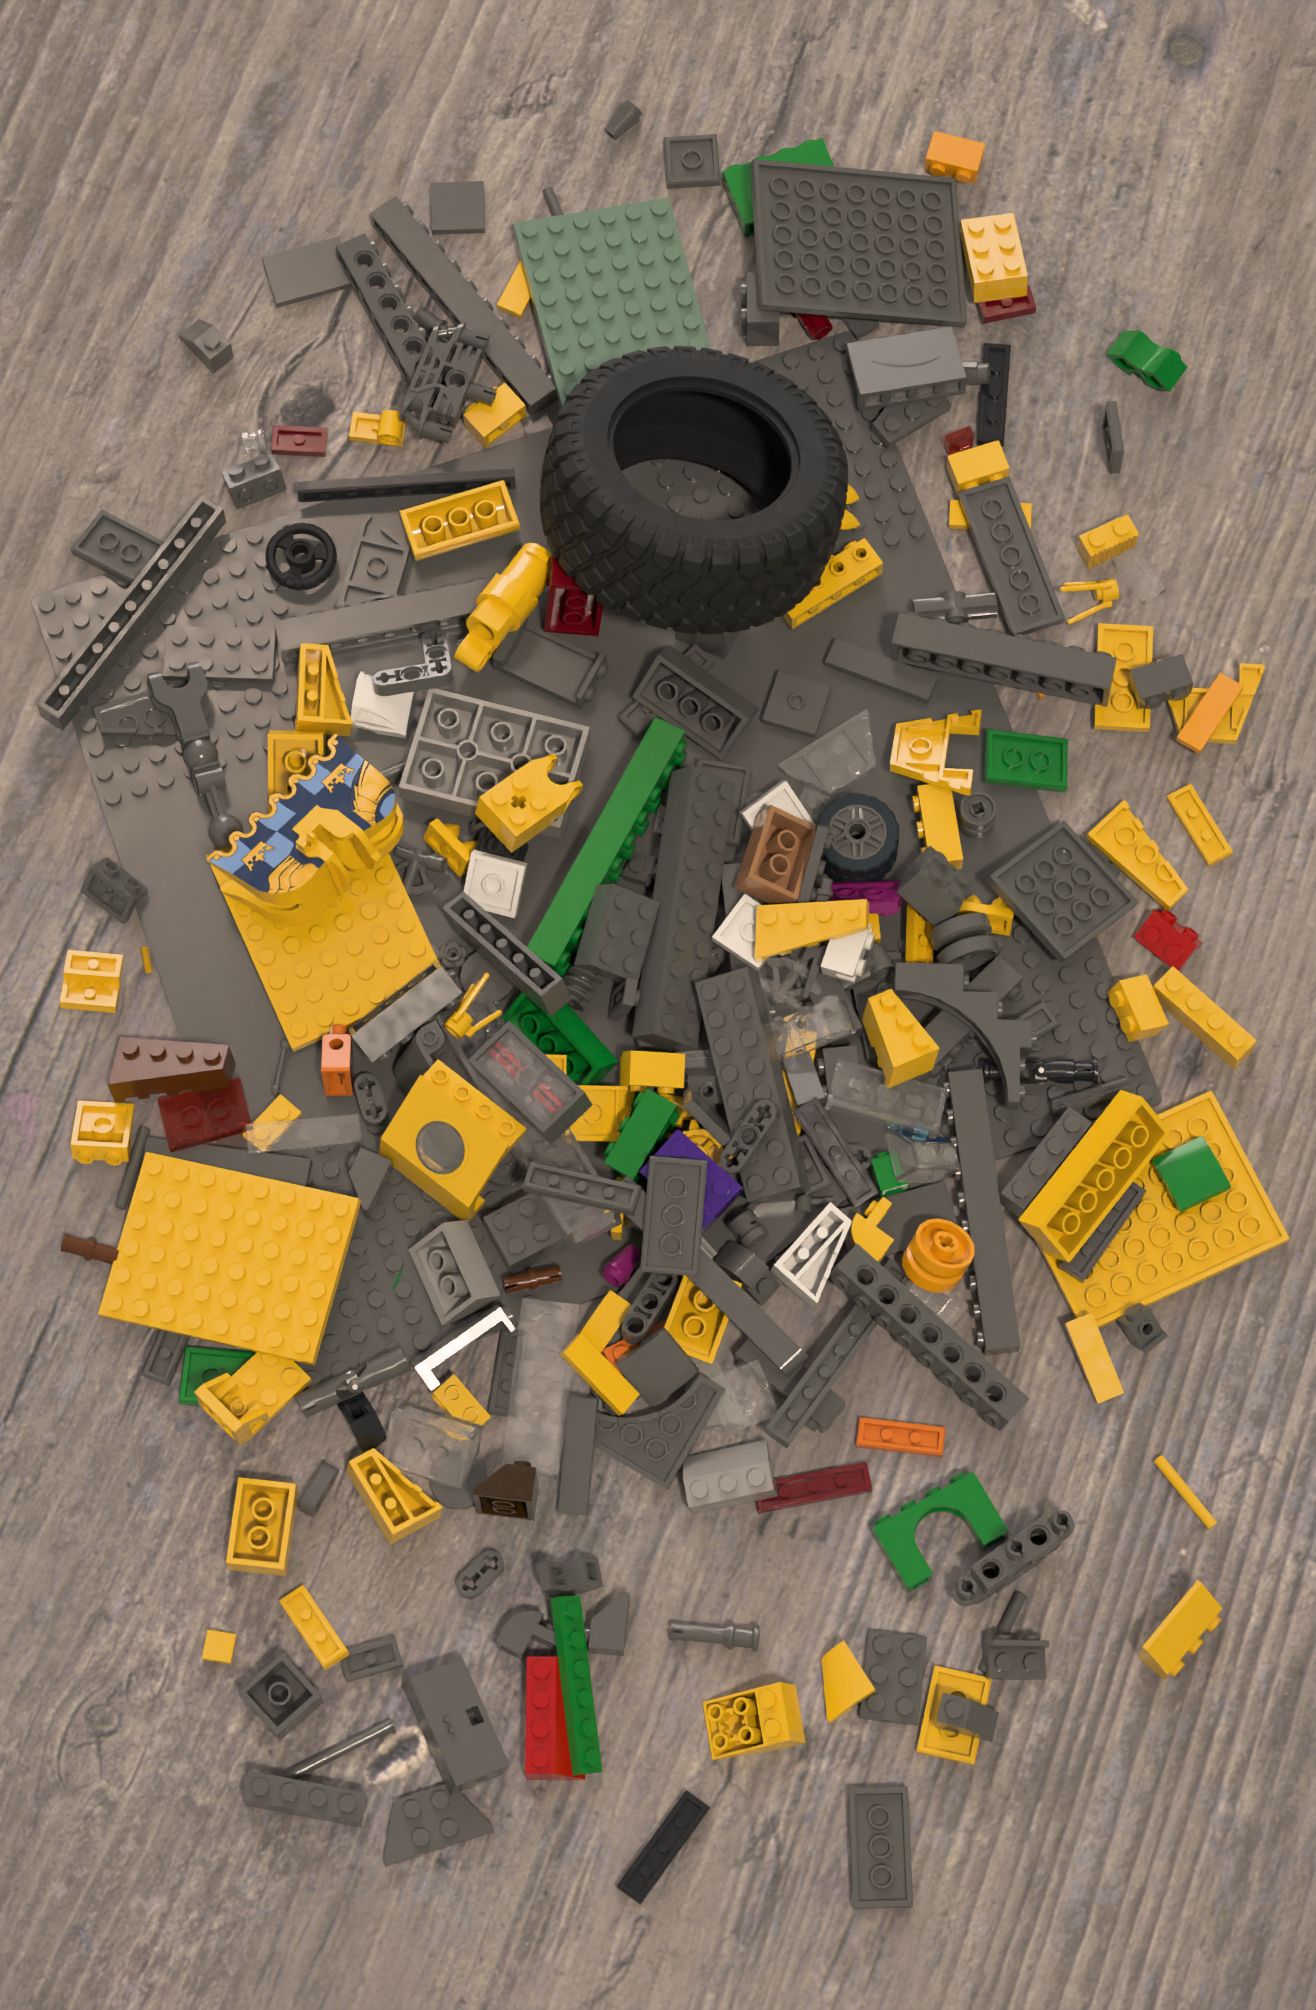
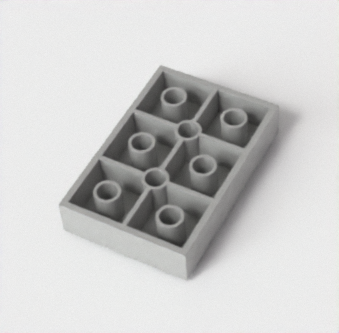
M436 688L429 689L399 784L400 799L479 819L475 814L479 797L531 760L555 754L558 758L556 766L548 773V778L553 783L559 785L578 781L591 740L590 727ZM572 801L565 813L555 819L553 824L539 834L561 839Z

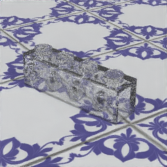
M830 995L820 999L819 1004L811 1007L802 1006L795 1009L794 1014L785 1018L784 1016L772 1018L770 1023L780 1063H783L782 1059L810 1052L856 1033L847 1002L838 996Z

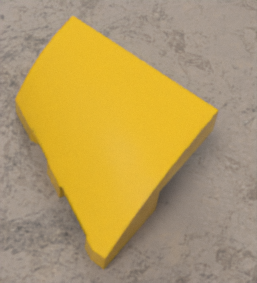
M844 1640L821 1658L826 1717L831 1724L851 1711L854 1705L876 1692Z

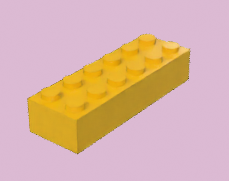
M1120 1090L1018 1221L1047 1255L1070 1263L1165 1142L1171 1131L1143 1097Z

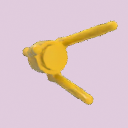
M1112 578L1099 581L1064 583L1063 587L1060 588L1061 592L1093 590L1095 600L1101 601L1100 604L1067 620V624L1071 625L1102 609L1112 607V601L1119 599V589L1116 580Z
M485 973L477 985L471 984L454 1013L444 1024V1028L459 1040L464 1035L470 1039L476 1031L502 1014L501 1010H497L472 1026L473 1019L466 1013V1010L489 978V973Z

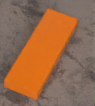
M859 1417L856 1447L942 1458L946 1427Z

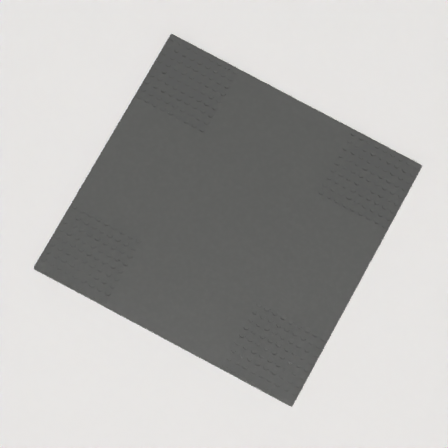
M847 331L753 361L774 370L775 375L781 374L798 385V389L804 390L817 402V406L824 410L832 421V426L837 429L843 443V449L846 452L848 484L859 496V500L846 504L845 509L856 517L860 526L848 530L840 529L832 555L836 556L841 553L845 546L852 541L859 542L865 538L882 560L883 572L880 576L791 630L782 616L775 617L774 621L759 627L751 626L748 630L739 631L725 660L704 651L715 661V665L708 672L753 703L759 710L723 760H720L685 735V742H687L685 752L688 754L682 767L677 766L675 770L690 766L696 767L697 758L752 766L746 807L779 782L786 780L815 825H817L818 817L824 811V808L838 797L841 798L847 794L859 793L874 796L879 801L888 805V808L893 811L899 825L900 834L896 862L893 863L891 871L878 881L902 880L908 864L921 854L920 848L924 847L923 838L918 839L916 822H920L919 812L914 813L912 796H916L917 786L929 783L890 771L896 724L926 718L937 721L947 719L949 714L958 713L960 717L971 715L972 710H982L979 735L950 734L945 768L973 770L971 792L980 791L987 793L996 804L993 830L983 838H970L962 833L958 823L960 805L966 795L952 791L963 855L962 869L957 870L965 873L971 882L965 899L975 894L982 904L990 905L999 895L986 882L989 876L1053 829L1037 789L984 783L986 730L1013 732L994 684L918 668L938 676L929 702L925 703L825 665L835 638L891 658L892 640L898 614L913 612V600L938 598L942 597L945 593L956 591L897 445L894 444L887 448L871 429L873 422L883 411L882 408L859 411L857 388L851 366L846 361V343L854 342L852 334ZM553 427L408 474L514 468L516 488L508 489V493L520 524V531L416 562L410 552L399 594H414L416 591L425 588L430 590L439 589L449 583L464 584L474 578L492 579L496 573L501 575L521 548L527 543L538 544L552 553L541 524L540 487L545 451ZM656 459L638 463L622 471L631 485L643 496L669 511L684 516L705 520H731L746 517L765 509L756 495L738 479L720 469L703 463L683 459ZM458 493L325 501L215 537L72 719L122 869L148 888L147 895L140 898L135 907L181 1041L229 1045L236 1065L229 1088L199 1091L217 1146L258 1152L243 1139L242 1134L281 1094L301 1111L302 1116L267 1153L311 1159L313 1164L308 1187L355 1198L357 1196L350 1180V1170H347L349 1160L353 1154H358L361 1147L379 1155L381 1137L406 1098L405 1093L396 1080L394 1073L395 1065L417 1032L424 1026L420 1025L413 1031L415 1035L406 1043L401 1044L398 1042L391 1048L393 1052L381 1062L376 1059L372 1063L352 1038L354 1053L353 1096H325L321 1074L322 1040L295 1052L290 1047L286 1053L278 1096L272 1095V1088L275 1083L282 1050L280 1043L282 1040L287 1039L226 899L220 891V886L210 863L206 860V855L214 850L221 849L214 845L209 837L208 828L213 817L206 796H198L191 776L192 770L184 762V750L178 736H102L93 707L148 691V674L159 672L163 677L166 625L276 628L275 621H280L281 618L286 616L300 617L315 610L323 612L334 610L337 606L364 513L371 515L372 520L382 528L386 527L396 539H401L408 545L399 511ZM295 523L316 525L326 531L335 544L337 560L334 571H332V574L324 583L308 590L286 588L275 581L267 568L266 550L268 543L276 532L287 525L290 526ZM308 534L294 535V540L298 538L306 539L311 542L313 547H317L322 543L318 538ZM277 548L275 561L279 570L285 573L290 569L287 553L284 548ZM300 553L295 558L301 560L306 558L307 554ZM316 560L314 569L307 574H301V577L306 579L316 575L322 570L326 562ZM105 573L32 598V606L57 678L130 584L109 573ZM548 585L538 597V605L528 616V623L544 630ZM605 605L603 607L599 636L548 632L599 656L600 652L606 654V661L609 665L608 671L602 680L598 679L594 686L596 687V692L590 703L585 702L582 710L494 669V654L484 667L476 673L454 659L457 648L469 634L467 626L443 630L446 633L453 681L447 686L436 689L590 727L591 740L578 780L583 784L581 793L572 801L562 838L557 839L537 834L527 842L529 847L524 862L528 864L517 916L511 918L488 912L526 947H528L648 731L647 729L637 738L618 721V717L636 700L632 696L659 653L671 645L684 655L692 647V645L676 639L675 631L671 627H667L664 630L649 626L642 619L637 622L621 615L619 609L611 610ZM277 634L273 683L207 681L208 686L205 699L201 704L210 733V741L213 742L218 750V761L226 781V789L221 790L228 813L239 819L243 825L244 833H248L252 829L248 822L250 814L253 812L268 814V733L270 730H295L298 659L283 662ZM422 634L331 652L349 716H351L352 702L360 671L374 676V674L383 670L424 664ZM433 642L432 646L438 645V642ZM437 656V657H434V658H432V659H438V658H441L442 656ZM437 670V674L443 673L442 670ZM778 670L831 685L830 694L815 738L762 723ZM412 677L407 680L417 679L418 677ZM165 680L166 684L173 683L174 688H182L188 684V681ZM429 689L415 691L413 695L406 738L380 735L353 726L350 736L339 737L378 771L402 761L406 765ZM326 735V756L331 753L327 746V741L332 735ZM402 774L388 779L405 820L403 834L396 846L389 852L395 866L406 861L395 857V851L398 846L413 851L414 848L425 851L424 854L426 855L434 854L435 851L423 840L429 823L437 818L443 824L453 823L460 825L458 836L460 842L478 841L479 836H470V824L473 821L477 822V824L481 823L480 819L400 799L399 784ZM665 789L660 796L662 802L656 814L651 813L647 820L649 826L643 837L638 836L634 843L636 845L635 852L659 859L668 791ZM744 819L739 847L726 846L724 864L742 863L752 833ZM626 859L621 868L625 870L629 860ZM447 866L443 874L427 869L429 881L436 884L435 891L421 896L410 895L411 903L437 960L444 970L449 968L442 964L439 952L442 947L447 946V943L458 942L460 946H464L467 950L465 961L469 956L477 952L451 929L442 910L446 904L464 891L467 873L459 877L449 866ZM408 867L398 872L402 883ZM418 871L414 883L415 887L424 884L420 871ZM825 873L823 877L817 876L815 887L820 888L822 878L831 879V877ZM621 876L615 885L652 899L655 880H652L649 887L626 881ZM721 885L713 935L725 920ZM904 899L899 913L891 916H881L878 913L881 935L880 943L884 945L887 952H901V963H905L907 901ZM1015 913L1013 915L1010 936L989 934V936L996 938L1000 950L999 956L1023 977L1021 993L1012 1002L1008 999L1003 1004L1001 1020H1014L1044 1001L1060 1023L1058 1028L1037 1040L1036 1047L1031 1048L1029 1056L1020 1057H1025V1059H1043L1048 1061L1047 1063L1059 1059H1074L1075 1062H1092L1093 1059H1098V1084H1093L1092 1081L1058 1084L1050 1080L1043 1084H1025V1101H1020L1018 1110H1006L1005 1091L1002 1081H989L988 1084H984L995 1161L1035 1148L1041 1143L1062 1116H1055L1052 1112L1050 1104L1054 1099L1129 1077L1133 1087L1132 1094L1143 1097L1150 1107L1161 1103L1162 1096L1139 1040L1128 1042L1125 1033L1121 1029L1117 1014L1110 1004L1107 992L1116 983L1097 937L1061 964ZM712 941L711 949L722 948ZM724 948L721 967L712 977L731 972L729 952ZM934 950L933 963L938 964L937 956L940 952ZM451 953V957L456 956L455 953ZM575 953L572 955L569 961L572 963L571 966H574L573 960L577 956V954ZM778 954L770 957V966L765 967L766 977L772 976L773 993H768L769 1003H775L776 1020H771V1028L783 1073L784 1065L782 1059L786 1057L791 1028L818 1033L817 1027H819V1024L815 1017L810 1018L805 1007L807 1000L803 998V993L799 994L794 986L793 979L796 977L792 969L787 970L781 956ZM987 964V965H985V966H983V967H980V968H978V969H976V970H973V971H969V972L964 973V974H969V984H970L989 964ZM462 966L453 969L457 977L452 980L462 993L458 996L460 1000L448 1010L443 1007L436 1013L438 1017L435 1020L443 1032L445 1038L443 1046L446 1050V1053L441 1055L439 1060L527 1128L523 1137H525L531 1147L533 1162L571 1171L585 1165L589 1174L615 1181L617 1177L625 1178V1175L604 1163L606 1160L604 1153L611 1142L563 1141L561 1135L551 1145L474 1071L468 1059L501 1029L498 1022L522 991L514 986L510 996L499 1004L483 1005L474 1000L466 1010V1013L473 1019L472 1026L497 1010H501L502 1014L476 1031L470 1039L464 1035L459 1040L444 1028L445 1022L454 1013L465 995L460 979ZM597 975L602 980V983L596 984L592 982L591 984L596 989V993H585L591 1001L589 1003L580 1001L585 1010L580 1012L574 1008L572 1009L618 1060L608 1075L596 1086H620V1057H622V1052H673L659 1047L637 1048L636 1039L632 1038L635 1020L634 1006L631 1008L630 1013L626 1014L620 1021L608 1019L612 994L620 983ZM853 989L845 993L858 1017ZM900 999L923 1028L942 1011L937 1007L918 1001ZM703 1015L701 1016L697 1049L679 1052V1054H685L684 1088L674 1089V1094L669 1095L683 1097V1092L687 1089L686 1069L715 1068ZM819 1036L814 1066L820 1084L825 1085L824 1075H819L817 1059L822 1058L823 1049L830 1048L828 1042L823 1043ZM862 1036L838 1046L857 1045L863 1093L862 1108L831 1111L839 1132L848 1144L866 1147L871 1152L872 1159H875L874 1156L882 1152L890 1151L891 1154L899 1152L908 1181L907 1191L954 1176L953 1165L958 1164L957 1154L951 1153L950 1143L910 1141L889 1127L929 1129L950 1141V1136H954L953 1126L947 1125L946 1109H950L949 1098L944 1099L942 1082L946 1081L948 1072L982 1069L983 1072L984 1059L994 1062L978 1037L974 1040L969 1038L963 1044V1051L955 1059L950 1057L943 1064L945 1066L944 1070L935 1079L930 1077L924 1083V1090L916 1098L911 1096L906 1102L893 1090L886 1088L885 1083L881 1080L882 1068H879L878 1063L867 1061ZM1035 1063L1025 1065L1024 1077L1035 1080L1033 1075ZM363 1073H370L377 1077L385 1100L388 1117L386 1122L379 1127H371L364 1122L357 1101L354 1082ZM368 1081L363 1082L361 1089L365 1090L367 1097H371V1087L375 1085H369ZM647 1087L651 1091L657 1093V1088ZM520 1091L515 1098L519 1101L525 1094ZM636 1092V1093H635V1096H634V1099H633V1102H632V1105H631L632 1110H631V1113H630L629 1118L631 1117V1115L633 1114V1112H634V1110H635V1108L633 1107V1103H634L636 1097L638 1096V1094H639L640 1092ZM722 1099V1103L716 1104L712 1108L728 1122ZM1113 1099L1075 1111L1092 1122L1093 1125ZM375 1103L369 1104L371 1113L368 1115H372L374 1119L379 1118V1113L382 1110L377 1111ZM684 1120L682 1128L674 1127L671 1134H674L678 1129L682 1132L689 1131L691 1121ZM698 1123L700 1129H705L701 1124ZM801 1128L800 1137L806 1134L803 1128ZM422 1129L419 1135L418 1148L447 1171L453 1172L458 1169L464 1159L465 1151L452 1157L442 1155L437 1150L426 1129ZM857 1154L856 1158L860 1164L867 1162V1160L863 1159V1154ZM394 1168L370 1219L364 1216L360 1206L315 1365L294 1361L312 1380L301 1392L347 1371L355 1370L364 1363L400 1346L410 1364L412 1360L494 1303L500 1307L505 1305L517 1321L513 1326L517 1327L606 1296L609 1290L614 1293L621 1291L626 1284H622L619 1288L609 1284L602 1276L604 1265L623 1251L628 1244L635 1246L642 1255L643 1233L634 1227L626 1228L624 1226L622 1241L612 1240L610 1223L513 1274L526 1273L527 1269L533 1268L535 1271L559 1264L562 1273L560 1276L563 1279L562 1283L541 1286L536 1291L528 1289L506 1295L503 1277L512 1275L485 1229L483 1217L529 1194V1192L523 1191L524 1180L508 1187L496 1186L487 1182L479 1195L485 1200V1205L468 1223L501 1296L484 1309L442 1326L409 1253V1249L442 1223L461 1220ZM869 1169L866 1173L875 1185L871 1170ZM745 1190L702 1235L717 1252L713 1258H716L730 1241L742 1245L726 1227V1223L751 1204L747 1202ZM878 1193L865 1202L879 1199ZM848 1199L841 1206H839L838 1209L846 1208L853 1205ZM641 1256L638 1259L629 1280L640 1268ZM402 1269L399 1282L396 1284L394 1290L392 1289V1287L397 1279L400 1270ZM500 1321L473 1341L499 1333L502 1329L506 1330V1328ZM343 1381L337 1388L346 1386L348 1384L345 1381Z

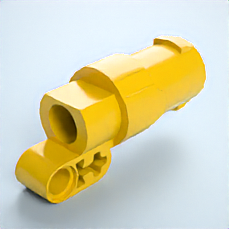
M527 543L521 548L501 575L495 574L476 599L477 607L466 620L469 634L457 648L454 659L478 673L498 649L506 635L520 628L538 605V597L549 583L552 557H554L550 551L538 544Z

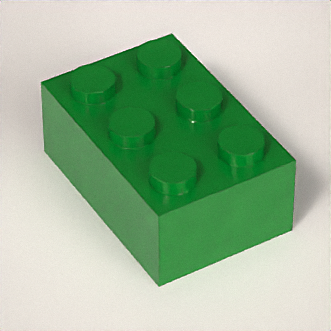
M648 1088L645 1093L640 1092L633 1103L635 1108L630 1118L625 1117L618 1129L621 1133L616 1143L612 1141L604 1153V1157H606L605 1164L625 1176L628 1175L639 1184L645 1178L639 1171L649 1162L650 1156H654L668 1139L666 1137L667 1134H671L684 1112L676 1104Z

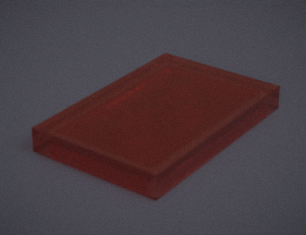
M241 1078L231 1080L229 1088L193 1092L192 1090L158 1100L171 1153L253 1130Z

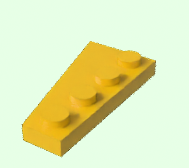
M1124 799L1087 834L1086 838L1163 908L1169 911L1187 894L1188 888L1169 861H1165L1162 857L1159 847L1154 840H1150L1143 830L1144 826L1138 818L1133 816L1129 810L1130 806Z
M867 899L758 905L756 914L755 960L762 962L774 955L779 954L782 956L792 953L791 950L805 946L809 948L819 945L818 942L831 938L836 940L868 930L869 902Z

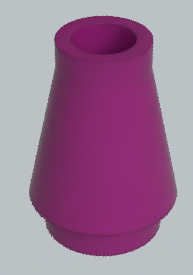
M628 1244L623 1251L604 1265L603 1278L614 1287L619 1288L622 1284H627L641 1256V1252L635 1246Z

